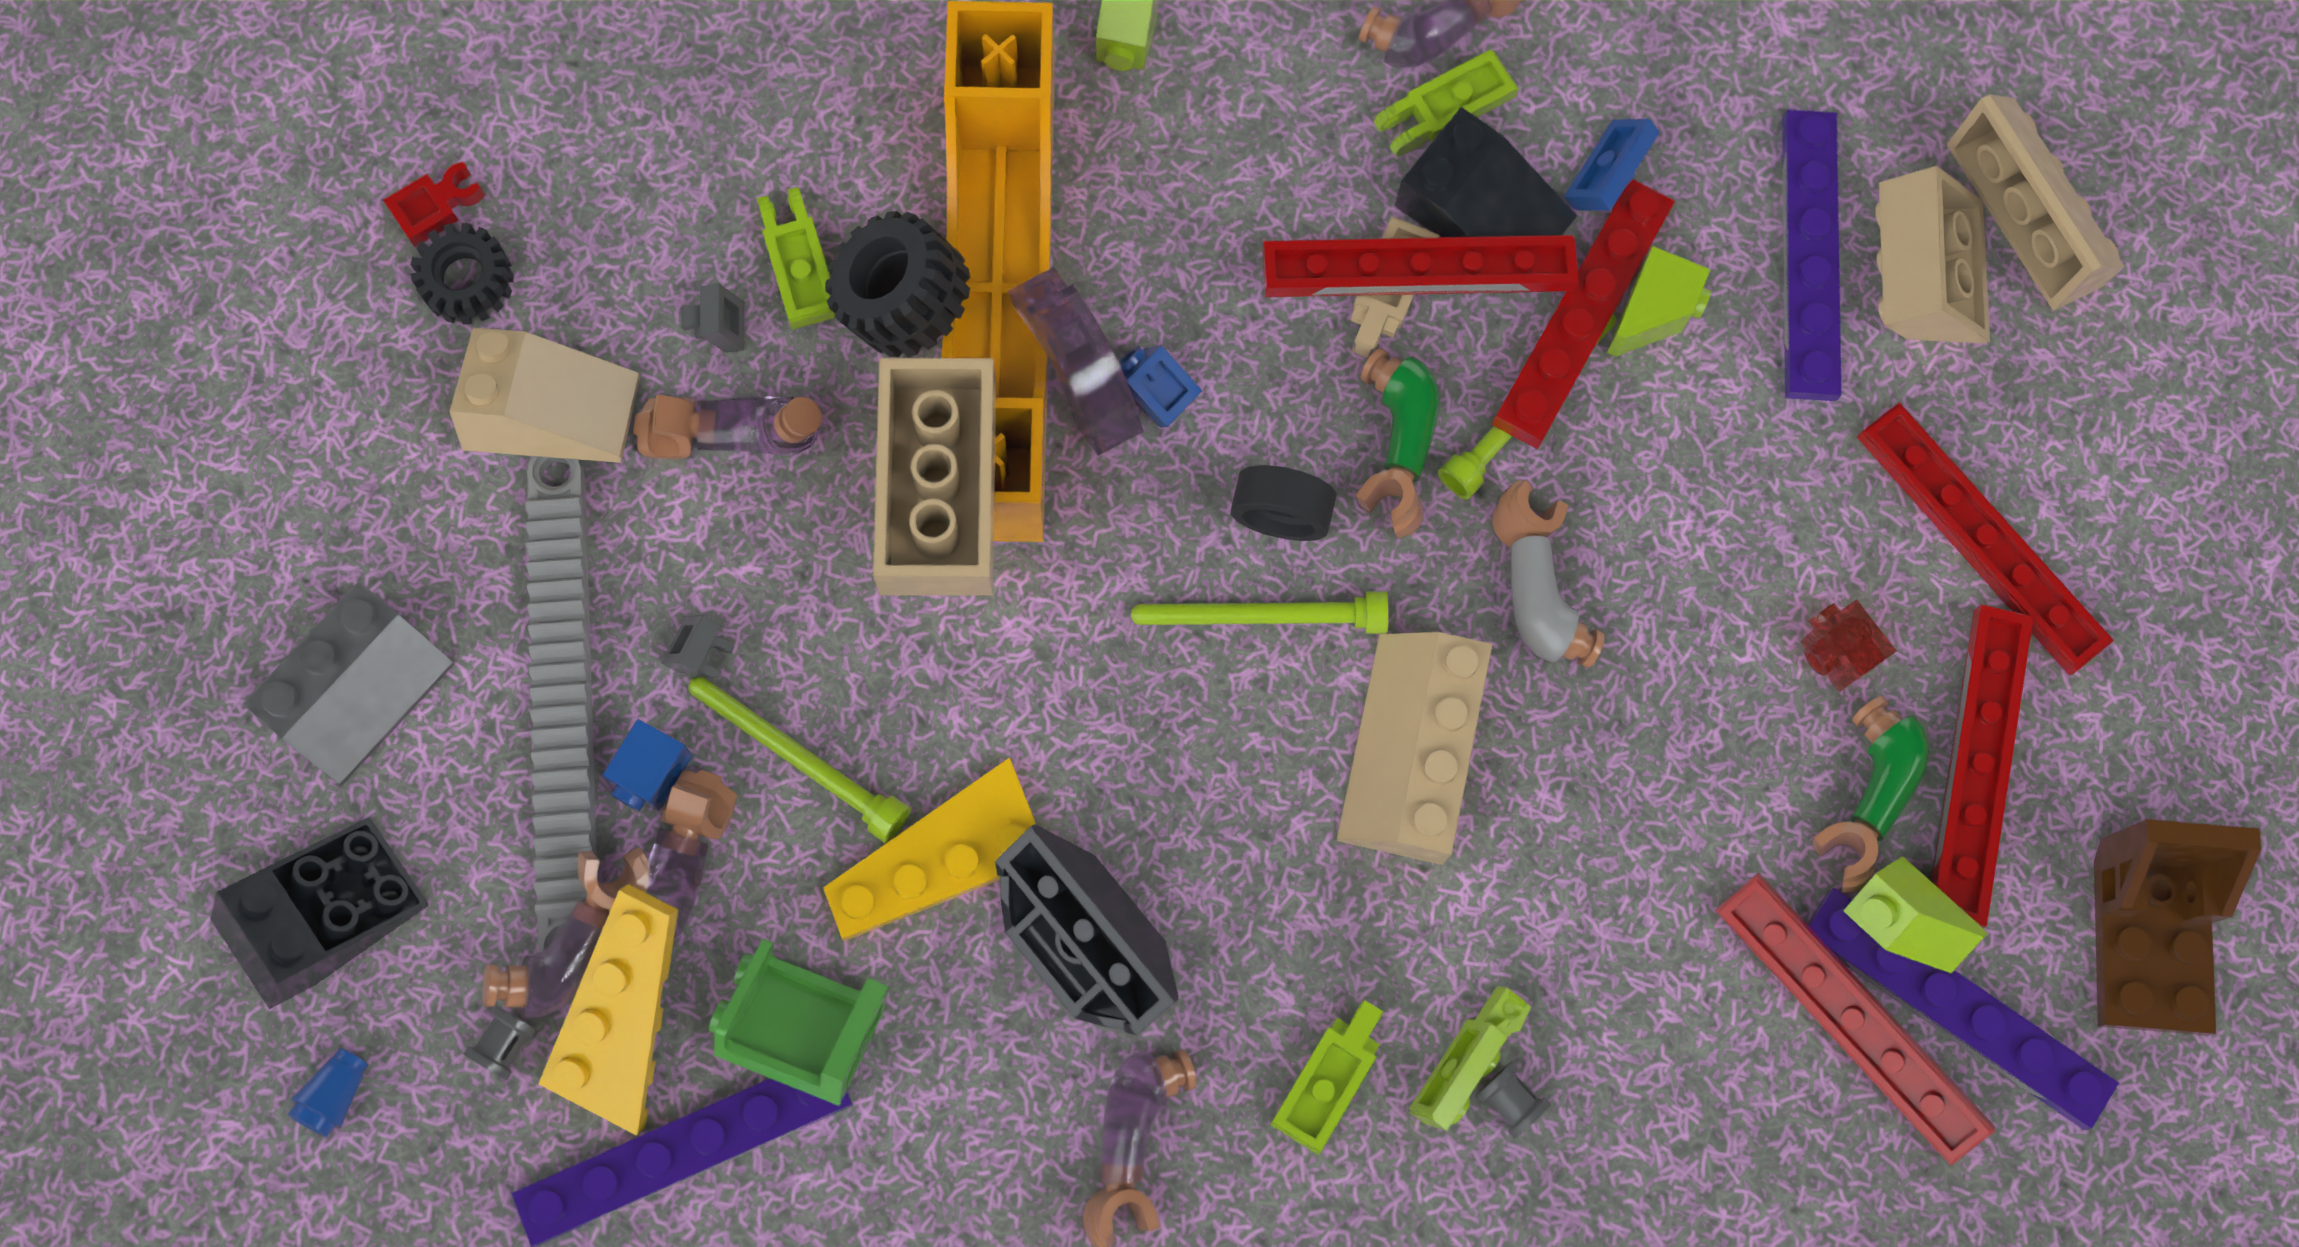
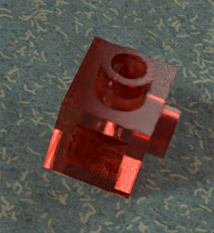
M1857 599L1842 610L1833 603L1808 621L1813 630L1801 640V643L1806 648L1804 654L1809 665L1819 675H1827L1839 692L1897 652Z

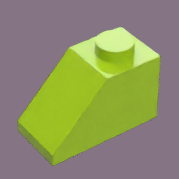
M1102 0L1096 33V61L1104 62L1108 67L1118 71H1129L1132 68L1145 70L1157 20L1158 0Z
M1652 246L1641 266L1606 353L1613 356L1622 355L1681 333L1691 317L1700 319L1712 293L1711 290L1704 288L1711 269Z
M1903 856L1877 872L1844 909V912L1885 950L1948 973L1955 971L1989 934Z

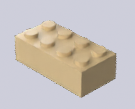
M879 358L873 578L879 595L993 596L996 377L993 359Z

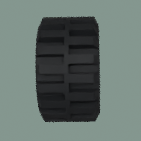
M891 211L886 213L884 219L878 215L868 219L867 225L863 228L858 225L850 232L852 237L848 242L844 243L842 241L836 250L839 253L837 259L830 262L828 272L832 274V277L825 281V292L830 295L827 299L829 309L835 313L834 317L841 324L881 354L884 352L889 357L899 358L904 353L911 357L918 355L920 348L923 346L927 350L937 345L936 339L940 335L947 336L954 329L951 326L955 318L960 319L965 310L961 304L963 300L969 298L970 287L965 282L970 279L969 268L963 264L965 262L964 257L923 218L920 219L910 212H905L901 215L898 211Z

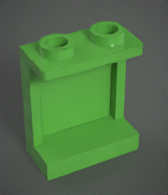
M763 938L754 955L746 953L743 956L734 977L733 984L737 985V988L730 1002L722 999L713 1013L709 1031L715 1033L714 1056L840 1106L883 1016L888 986L867 978L862 990L858 991L776 958L773 955L774 942Z

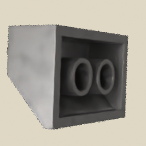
M358 581L242 705L281 739L342 786L455 663Z

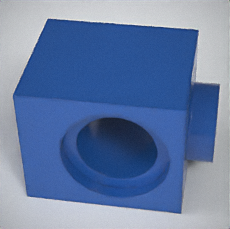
M637 719L602 776L615 787L611 796L638 812H640L644 804L660 811L670 795L672 786L676 784L681 772L685 770L693 755L683 743Z

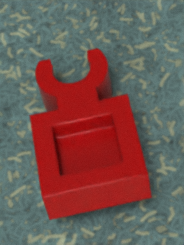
M464 162L451 165L445 171L443 180L437 184H434L429 175L425 174L383 199V202L414 248L418 246L420 241L425 242L430 239L427 234L433 230L440 233L445 230L444 225L455 224L459 221L452 210L458 205L472 206L484 198L485 194L478 182L464 189L458 188L461 181L471 176Z

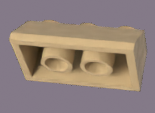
M1938 166L1879 182L1880 202L1876 205L1875 215L1881 229V249L1877 253V264L1882 275L1883 296L1879 299L1878 308L1884 325L1908 340L1965 343L1990 342L1984 201Z

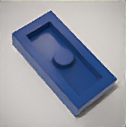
M1650 118L1611 121L1563 196L1571 208L1576 211H1610L1626 185L1633 179L1636 169L1660 133Z

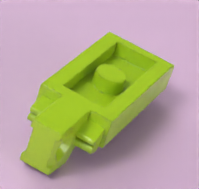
M1497 986L1476 1019L1466 1020L1409 1107L1411 1110L1409 1113L1424 1124L1445 1131L1452 1124L1458 1122L1469 1108V1096L1480 1079L1487 1076L1496 1067L1501 1057L1500 1049L1508 1036L1521 1030L1531 1006L1509 988Z
M1364 1000L1349 1024L1339 1018L1335 1019L1331 1028L1328 1027L1270 1126L1316 1155H1320L1377 1058L1375 1053L1380 1044L1369 1036L1384 1011Z

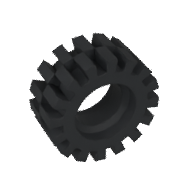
M453 223L444 225L447 235L442 237L438 235L436 230H433L427 234L432 244L427 246L420 241L416 250L421 258L412 257L410 264L416 272L410 273L412 282L426 305L438 317L441 314L445 321L455 323L456 318H459L463 325L473 324L472 316L477 315L481 322L489 319L490 317L486 310L491 307L498 313L504 307L500 301L501 296L510 298L512 290L508 282L514 283V274L510 269L512 265L494 236L491 238L488 231L480 226L476 232L469 223H462L461 232L456 230ZM469 258L481 264V276L472 286L462 290H453L445 285V272L453 262Z

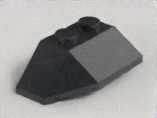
M1035 824L1030 826L995 861L997 876H1000V900L1005 933L1075 1019L1104 1027L1122 1029L1126 1033L1139 1035L1179 1000L1165 939L1095 855Z

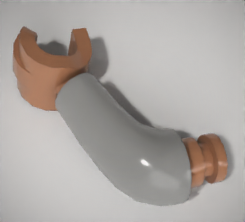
M1519 479L1503 492L1492 516V524L1496 535L1501 542L1511 547L1512 601L1517 629L1522 641L1540 658L1550 663H1555L1561 657L1570 661L1578 657V664L1589 668L1597 660L1602 650L1605 636L1603 632L1597 629L1588 633V626L1578 621V611L1570 607L1559 594L1554 572L1551 540L1547 538L1561 526L1569 505L1558 500L1539 517L1532 511L1528 502L1529 494L1533 490L1528 479L1523 482Z

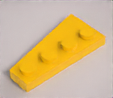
M1010 757L823 887L843 941L1000 880V876H997L995 861L1030 826L1036 824Z
M627 884L618 891L541 1076L539 1085L638 1136L645 1129L649 1109L645 1108L648 1087L653 1083L656 1061L652 1060L656 1033L661 1029L664 1008L660 1007L663 983L668 979L678 909Z

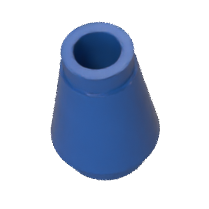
M338 1048L334 1056L291 1098V1101L295 1104L288 1113V1116L311 1131L328 1138L334 1127H342L363 1078L362 1074L368 1067V1064L354 1054Z

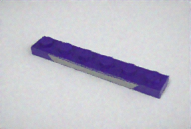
M1787 109L1782 117L1785 398L1837 401L1842 395L1837 113Z
M1832 888L1827 892L1807 925L1846 967L2081 1129L2089 1130L2093 1128L2119 1082L1957 971L1948 973L1885 950L1844 912V909L1851 903L1852 899L1836 888Z
M770 1078L511 1193L530 1246L538 1247L854 1105L848 1090L840 1106Z

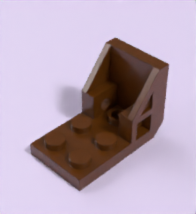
M2145 819L2100 840L2094 858L2098 1027L2205 1036L2216 1034L2212 923L2233 916L2261 852L2260 828Z

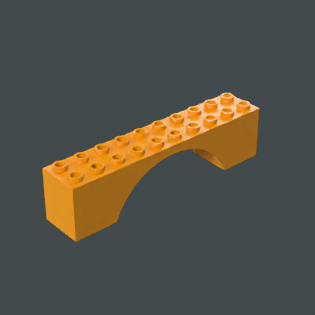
M947 1L944 83L947 170L946 240L965 259L963 264L969 268L970 279L965 284L970 287V294L968 299L962 301L961 305L965 310L961 318H955L951 324L954 329L947 336L943 335L941 358L993 359L996 377L994 541L1044 542L1055 84L1053 3Z

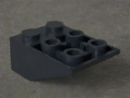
M368 817L217 891L211 921L267 1007L271 1009L315 986L428 907L429 904L371 818Z

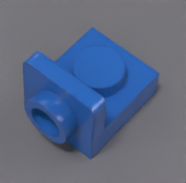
M1162 345L1144 349L1137 346L1129 351L1118 362L1116 368L1120 372L1110 382L1116 391L1127 390L1160 428L1168 427L1202 392L1200 387Z

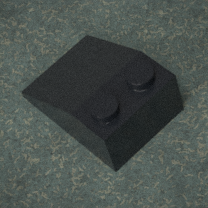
M1463 107L1459 108L1401 180L1394 205L1429 231L1440 235L1439 238L1563 235L1577 217V214L1502 134Z

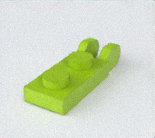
M1490 49L1407 92L1405 98L1378 113L1373 123L1379 131L1383 132L1404 122L1412 114L1414 115L1419 124L1398 135L1389 145L1394 155L1399 157L1422 146L1428 139L1433 141L1460 107L1479 117L1516 98L1519 88L1493 49Z
M799 186L788 189L789 195L787 197L791 212L795 214L797 221L777 226L775 221L777 215L773 202L769 200L768 195L757 198L765 229L762 230L792 330L835 318V313L829 309L827 303L830 295L825 292V281L830 278L812 216L808 217Z

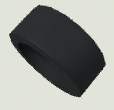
M1249 466L1239 472L1230 514L1238 523L1265 535L1286 540L1315 541L1326 537L1328 534L1337 493L1327 482L1303 471L1282 466Z

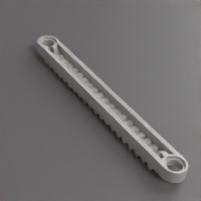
M533 456L529 461L527 469L528 500L525 501V507L528 514L526 529L529 541L526 542V548L529 554V561L527 562L529 582L527 583V589L530 596V603H528L530 615L528 631L531 637V644L529 645L531 666L529 667V673L532 679V686L530 687L532 699L530 716L533 722L531 739L533 741L531 759L534 764V771L532 772L534 784L532 802L535 807V814L533 816L535 828L533 845L536 851V858L534 859V869L536 871L534 889L537 895L535 913L538 924L540 959L547 968L561 976L573 977L585 973L599 939V928L588 925L578 919L588 895L578 879L579 851H592L597 857L586 482L584 468L579 459ZM556 462H563L569 465L571 469L570 477L564 484L552 487L543 483V472L549 465ZM566 933H578L584 942L583 953L574 962H559L554 951L557 940Z

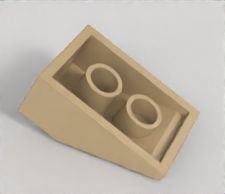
M473 328L449 412L462 451L621 463L640 376L638 372L528 332Z

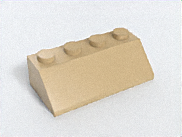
M1991 94L1981 98L1946 145L1980 198L1984 201V204L2050 307L2055 311L2105 286L2124 265L2119 259L2118 250L2114 243L2104 236L2092 218L2088 203L2083 197L2077 195L2064 175L2060 160L2049 152L2038 135L2036 125L2031 116L2023 112L2015 98Z
M1442 632L1379 635L1336 841L1441 865L1452 855L1492 650L1491 643Z

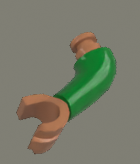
M1379 348L1372 353L1361 372V380L1368 385L1376 382V390L1383 393L1382 403L1389 408L1392 415L1391 437L1385 461L1386 470L1372 475L1363 484L1355 497L1360 506L1369 513L1386 496L1402 497L1399 505L1390 513L1394 532L1399 539L1413 534L1423 520L1424 507L1413 482L1420 480L1431 446L1439 412L1438 384L1431 371L1419 359L1412 356L1404 361L1397 357L1389 360V353Z
M1883 696L1868 702L1852 719V722L1858 728L1863 726L1867 728L1864 735L1872 743L1867 753L1872 758L1873 771L1867 787L1851 816L1852 822L1833 824L1813 837V848L1820 857L1838 845L1852 847L1860 854L1862 859L1859 862L1849 865L1844 869L1842 893H1853L1863 889L1873 877L1879 852L1877 841L1884 839L1903 812L1927 768L1930 751L1923 726L1914 715L1903 719L1896 710L1888 712L1886 707L1889 703Z

